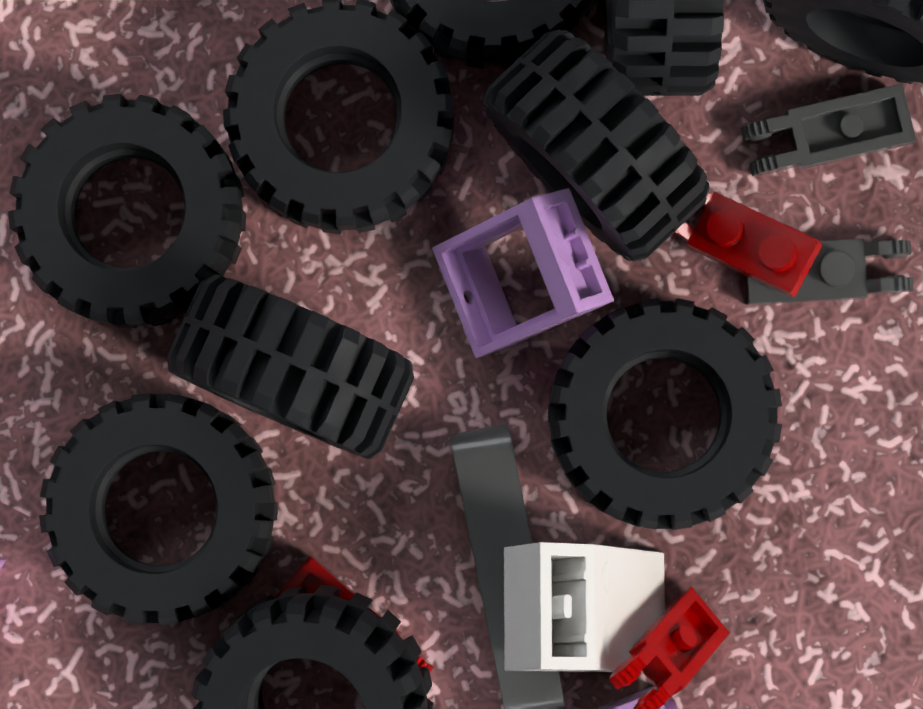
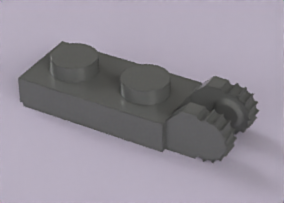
M903 84L789 109L783 116L754 122L741 127L744 141H761L789 131L793 151L778 155H765L749 163L752 176L755 177L787 170L796 166L798 170L807 169L916 142Z
M864 239L820 241L822 247L795 298L745 275L747 305L857 300L868 298L867 295L914 291L913 277L891 275L885 278L866 279L865 258H903L905 255L911 254L910 240L864 243Z

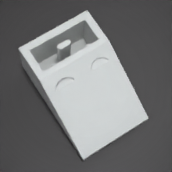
M547 542L504 547L505 671L613 672L631 656L628 651L665 611L664 553L595 544Z

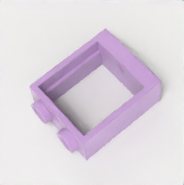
M569 188L532 197L432 247L443 280L447 285L475 358L515 346L614 302ZM523 228L555 308L516 325L485 246ZM464 294L467 296L469 304L465 301Z

